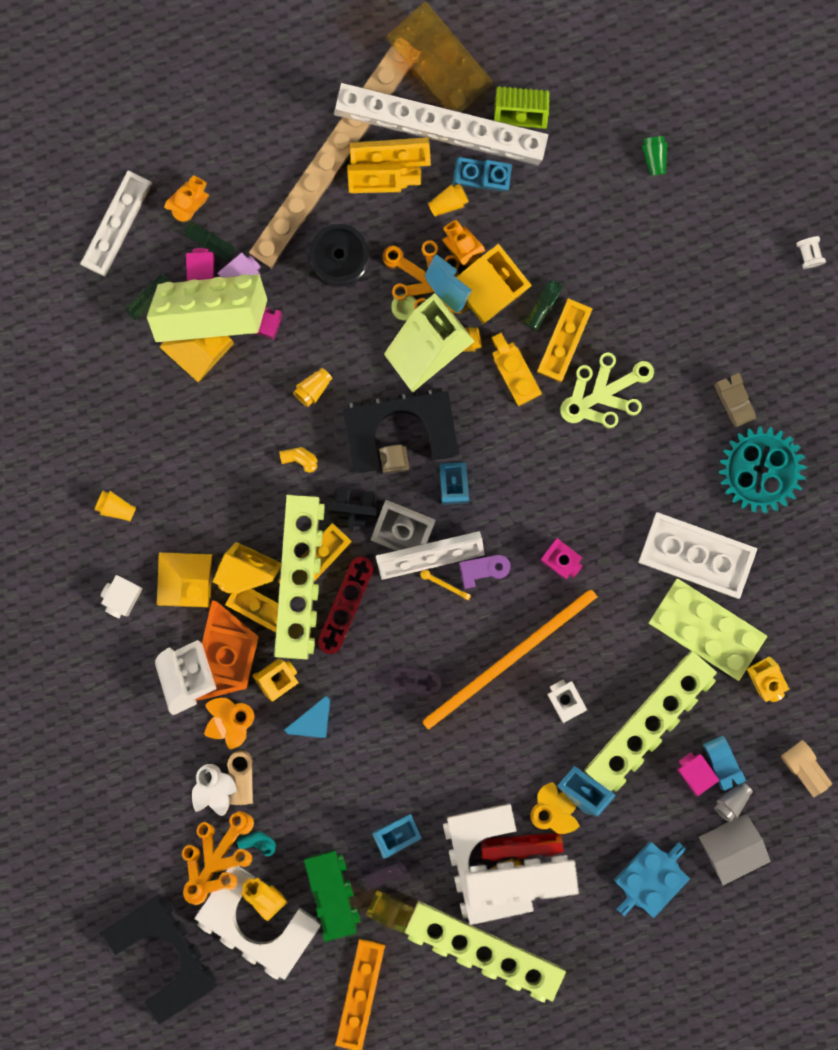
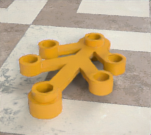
M431 240L424 242L422 245V254L426 257L427 267H429L438 250L437 244ZM431 245L435 251L427 253L425 247ZM389 246L384 250L382 261L386 267L390 269L399 267L422 282L409 286L401 283L396 284L392 289L394 299L403 301L409 296L434 292L425 278L426 272L404 258L403 252L399 247ZM390 252L397 253L398 258L396 260H390L388 258V254ZM449 255L445 258V261L454 260L457 265L454 268L457 271L454 276L457 277L459 275L460 261L454 255ZM398 288L405 290V294L401 297L395 294ZM418 299L414 304V310L419 303H423L427 299ZM465 303L463 309L456 313L448 306V308L455 314L465 313L470 308Z
M243 811L234 813L229 820L230 828L216 850L214 849L213 838L215 834L214 826L207 822H202L198 825L196 832L202 838L205 863L201 873L198 864L201 854L200 850L192 845H187L182 850L183 859L188 861L189 881L185 884L183 890L184 898L188 903L198 905L205 902L212 892L235 888L237 878L229 872L222 873L218 880H209L216 872L237 866L246 867L251 863L252 855L244 849H238L233 856L224 858L238 835L248 834L252 830L254 820L251 815ZM208 827V832L204 835V830ZM193 850V855L189 858V853ZM245 854L244 860L240 862L241 856ZM230 877V882L226 885L225 881Z

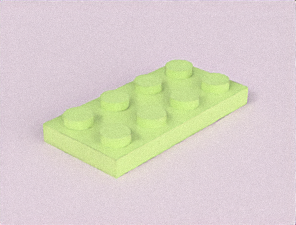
M678 578L648 622L654 628L690 651H694L698 656L737 681H740L767 638V635Z

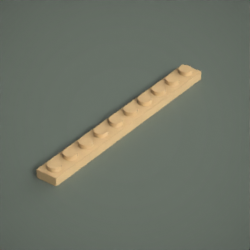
M397 38L363 88L392 95L419 56V51ZM342 117L250 250L249 254L272 269L350 156V143L359 142L371 124Z

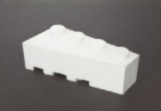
M567 855L551 857L552 862L541 863L540 858L524 860L525 865L514 866L513 862L498 863L497 869L487 870L486 865L470 867L471 872H465L470 909L480 908V904L485 903L486 905L496 906L508 903L509 900L524 902L534 900L535 897L545 899L578 894L575 862L573 859L568 860Z

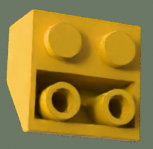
M499 244L456 277L472 290L466 304L482 324L490 320L532 286Z

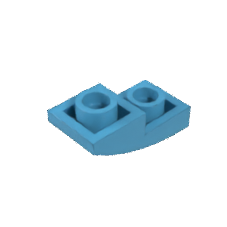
M458 157L455 164L453 185L460 183L464 187L508 191L512 164L491 160L483 162Z
M436 254L427 269L425 278L441 300L458 313L463 309L472 290L454 276L457 270Z

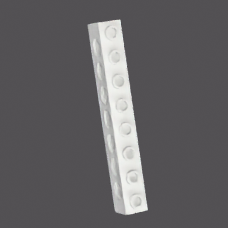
M343 83L340 86L334 112L336 116L425 138L429 137V139L534 165H539L542 162L548 134Z

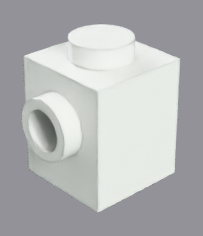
M116 575L112 584L107 583L100 596L104 598L101 604L107 606L105 612L117 618H120L121 614L128 617L143 588Z

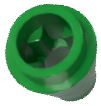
M658 136L643 139L644 145L642 149L650 176L666 174L668 142H665V137Z

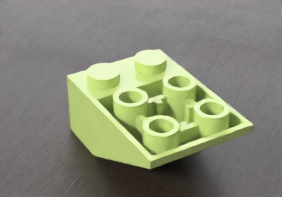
M434 293L413 311L384 355L410 390L414 392L470 346L474 340L448 306Z

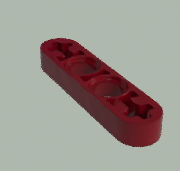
M356 557L350 563L318 639L319 648L324 653L334 654L342 647L373 574V563L367 557ZM362 561H365L369 572L362 573L360 577L361 581H365L364 585L361 586L355 581H348L350 575L354 578L356 577L357 569L354 568L355 564H361ZM350 585L357 587L359 590V596L353 601L345 599L343 594L344 589ZM337 610L347 612L349 618L346 624L337 625L333 621V615ZM331 624L334 628L344 630L342 636L339 633L335 636L334 640L338 642V645L327 650L323 638L330 637L332 630H327V628Z

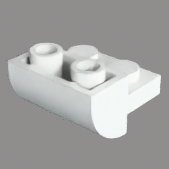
M199 640L176 651L169 647L161 652L155 660L166 703L172 715L196 705V698L216 689L203 645Z

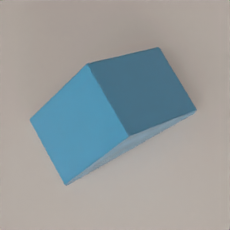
M466 462L440 463L442 505L468 503L469 491Z
M328 696L324 697L285 729L286 733L326 738L330 698Z
M576 766L557 785L584 814L599 816L615 797L613 792Z
M411 814L372 833L383 859L422 839Z

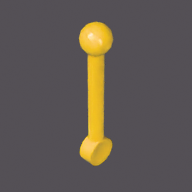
M425 569L420 572L422 579H429L469 601L471 595L431 575L429 570Z

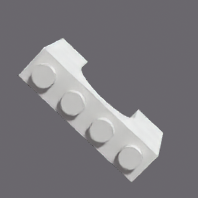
M508 803L447 816L448 823H444L443 827L446 840L452 839L454 849L449 850L452 866L457 865L459 876L454 878L457 892H463L465 899L464 903H460L463 919L469 918V923L472 925L532 912L531 900L524 902L509 900L508 903L496 906L486 905L485 903L480 904V908L470 909L468 903L465 872H470L469 857L471 851L478 842L485 838L516 831L511 804Z
M240 866L228 869L226 872L235 875L237 878L235 888L212 892L195 917L199 921L198 927L209 934L213 931L221 936L220 941L231 949L237 947L243 951L242 956L249 962L256 964L258 961L266 967L264 971L277 980L281 977L285 980L321 926V921L302 908H299L286 929L277 938L266 942H259L248 938L238 927L236 908L242 898V884L247 879H254L255 877ZM230 877L226 879V885L230 882Z

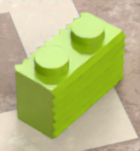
M497 87L494 121L516 127L547 129L549 115L548 90L543 91L541 89L538 91L537 89L527 90L525 88L523 90L516 87Z

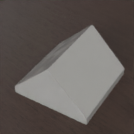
M385 500L371 541L396 551L427 544L436 520Z
M747 813L698 837L722 885L771 862L763 839Z

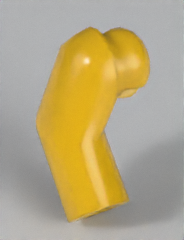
M303 447L279 451L282 464L297 461L303 466L304 471L308 473L314 472L317 469L316 456Z

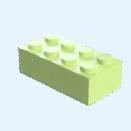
M243 274L236 277H216L205 280L193 279L175 283L165 282L158 284L147 319L156 342L258 333L267 297L259 274Z

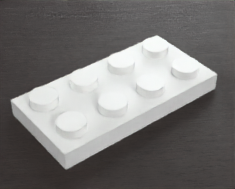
M656 512L638 563L740 599L757 548Z

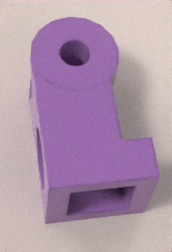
M495 555L460 562L459 567L464 589L476 587L475 580L488 577L494 579L504 578L510 571L509 560L502 555Z

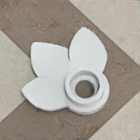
M206 764L196 774L197 784L192 790L193 807L198 812L209 805L218 815L223 816L229 808L230 799L228 795L236 792V785L233 778L229 774L221 773L218 766Z

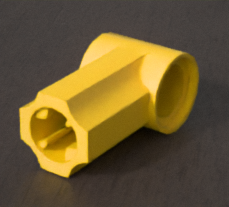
M249 878L242 884V896L254 906L266 921H269L288 903L277 888L273 885L269 887L259 878Z

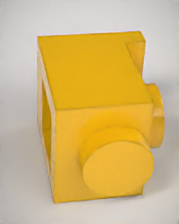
M770 656L746 669L759 696L765 702L769 700L770 702H777L785 696L784 692L789 690L779 665Z
M280 658L260 672L252 675L264 695L272 702L298 684L294 677L297 671L290 661L287 660L285 662ZM279 672V679L273 681L271 677Z

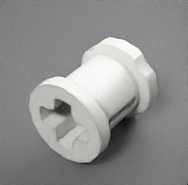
M819 236L807 238L796 243L802 252L804 260L802 264L803 269L826 263L825 258L821 256L818 244L820 242Z

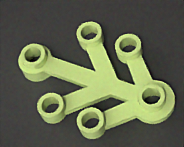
M604 353L599 359L600 369L593 393L583 398L586 382L591 379L593 372L587 365L580 366L576 372L577 381L573 395L565 399L560 408L563 419L569 423H578L583 419L601 423L606 428H614L618 423V416L614 412L603 414L588 409L597 403L626 411L630 416L637 415L642 408L638 400L631 399L628 401L611 395L635 382H649L654 375L653 366L646 361L638 362L633 367L631 373L606 386L610 370L616 363V358L612 353ZM604 357H610L612 359V364L610 366L604 365ZM639 368H647L648 375L641 376L639 374ZM586 369L589 372V377L582 378L579 374L580 370ZM630 403L637 404L638 410L636 412L629 410L628 406ZM571 405H576L579 408L577 414L570 413L569 407ZM606 416H613L615 419L614 424L608 425L605 422Z

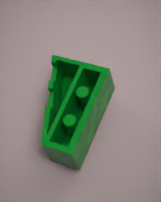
M332 850L306 857L304 861L317 906L318 918H320L324 932L322 934L324 942L356 934V923H360L361 920L357 906L353 908L351 906L349 897L354 896L350 880L345 881L342 871L347 870L343 854L338 855L337 850Z

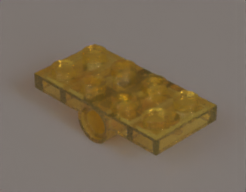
M426 1L421 3L385 36L388 42L410 66V71L414 77L432 92L445 109L461 113L494 83Z

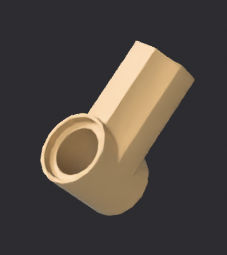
M800 741L781 755L784 763L794 775L799 777L812 797L823 793L832 785L830 779L816 762L815 754L805 741Z
M245 750L235 751L228 760L229 775L233 778L236 785V792L229 795V804H253L252 756ZM238 756L244 757L248 763L247 768L243 770L236 769L233 766V759Z

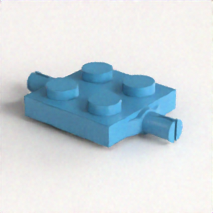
M649 841L614 879L627 896L616 909L625 917L633 906L636 905L645 909L654 918L690 880L676 862L687 849L678 842L669 853H666Z

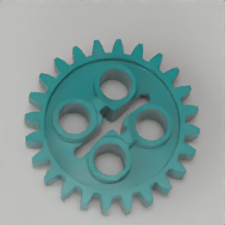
M759 426L757 434H755L749 428L748 437L739 433L738 438L740 442L730 441L733 447L732 451H723L729 457L728 460H720V463L726 465V469L719 471V474L727 476L721 484L730 485V488L725 493L727 495L736 494L733 498L734 503L743 500L741 508L746 509L751 504L752 512L756 513L759 506H761L762 512L768 513L769 506H771L777 512L778 503L785 507L788 506L787 497L797 499L793 493L794 489L803 490L797 483L798 480H806V477L800 475V471L806 470L807 466L799 463L806 457L803 454H796L801 448L800 445L790 446L794 438L790 436L783 440L785 432L780 430L775 436L774 428L770 427L767 434H765L763 427ZM756 447L759 451V456L756 460L749 461L747 452L751 448ZM769 447L770 450L765 460V448ZM777 453H783L785 461L781 466L776 467L773 464V457ZM765 462V467L769 468L768 473H763L761 478V473L757 472L758 467H763ZM750 473L753 476V483L751 486L744 488L741 479L745 474ZM762 479L761 492L757 493V487L760 483V480ZM771 479L779 481V488L774 493H770L767 489V484Z

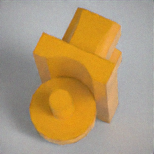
M193 175L188 182H185L166 201L164 208L171 210L177 220L182 222L189 221L208 199L209 194L203 192L207 183Z
M457 220L444 226L443 229L447 237L442 240L462 265H472L478 260L480 254L485 252L483 245L465 226L461 227Z

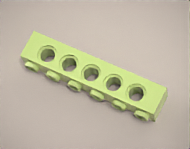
M287 495L275 657L309 659V654H314L315 638H310L311 627H316L317 611H312L313 600H318L319 584H314L315 573L320 574L321 558L316 557L317 547H322L323 531H318L319 520H324L325 504H320L319 497ZM302 517L311 519L312 525L307 531H300L297 528V522ZM299 544H307L309 546L310 552L307 557H296L295 548ZM303 570L307 573L308 579L305 584L296 585L294 583L293 575L296 571ZM296 597H302L306 602L305 609L301 612H294L291 608V602ZM293 624H300L304 629L303 636L299 639H293L289 635V629Z
M690 651L588 764L584 771L608 790L617 792L627 781L624 776L630 770L635 772L644 762L642 756L648 749L653 752L662 742L660 736L667 729L670 732L680 722V719L677 717L682 711H690L698 700L695 697L701 690L706 692L715 683L716 680L713 677L717 672L694 651ZM685 676H690L694 680V687L690 691H685L681 687V680ZM667 696H673L676 699L677 704L672 711H667L663 707V701ZM649 716H655L659 721L658 728L654 731H649L645 726V721ZM631 736H638L641 740V746L636 751L629 750L627 746V741ZM614 756H620L623 760V766L618 771L611 770L609 766V761Z
M419 900L405 928V933L409 934L407 939L419 945L426 942L433 946L432 950L445 957H447L448 953L458 957V963L468 968H471L472 965L482 968L481 973L495 980L499 976L507 980V986L518 991L521 988H525L531 991V997L544 1003L546 999L554 1000L566 973L565 968ZM433 923L441 925L443 928L441 935L438 937L430 936L427 932L429 925ZM454 936H465L467 944L463 948H455L451 943ZM482 946H487L492 951L491 956L486 960H481L476 956L477 950ZM505 958H513L516 961V966L511 971H505L501 968V962ZM531 969H536L540 972L539 980L533 983L528 982L525 978L526 973Z

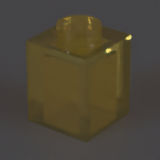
M377 890L366 915L387 928L404 933L415 908L395 896Z

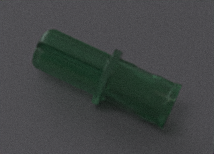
M192 220L187 224L183 232V236L190 238L200 244L202 248L210 250L224 260L231 258L235 248L215 236L214 231L210 233Z
M161 273L146 289L142 288V293L126 308L128 315L137 320L150 308L158 284L171 281Z
M552 279L549 280L539 299L534 300L536 304L523 322L526 326L535 331L539 330L548 312L553 311L551 307L563 289L559 282Z

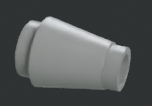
M740 783L718 799L714 809L722 818L731 822L734 818H738L753 791L745 783Z

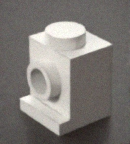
M563 679L550 686L552 692L547 695L563 723L587 710L572 681L566 683ZM563 694H567L570 697V702L566 705L560 702V697Z

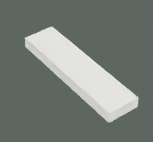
M127 171L80 263L82 266L104 277L106 276L152 185L151 181Z
M480 531L377 555L376 560L381 580L484 556L485 553Z

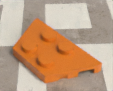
M213 600L202 645L216 689L196 698V701L247 689L259 640L257 634L217 601Z

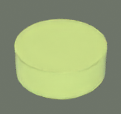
M413 296L406 297L403 301L394 299L392 302L393 315L401 321H407L414 311L416 299Z

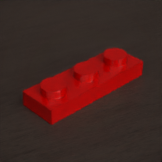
M558 833L487 838L481 840L482 859L490 861H500L504 857L525 859L530 857V855L539 854L551 857L557 853H563V841L561 834Z

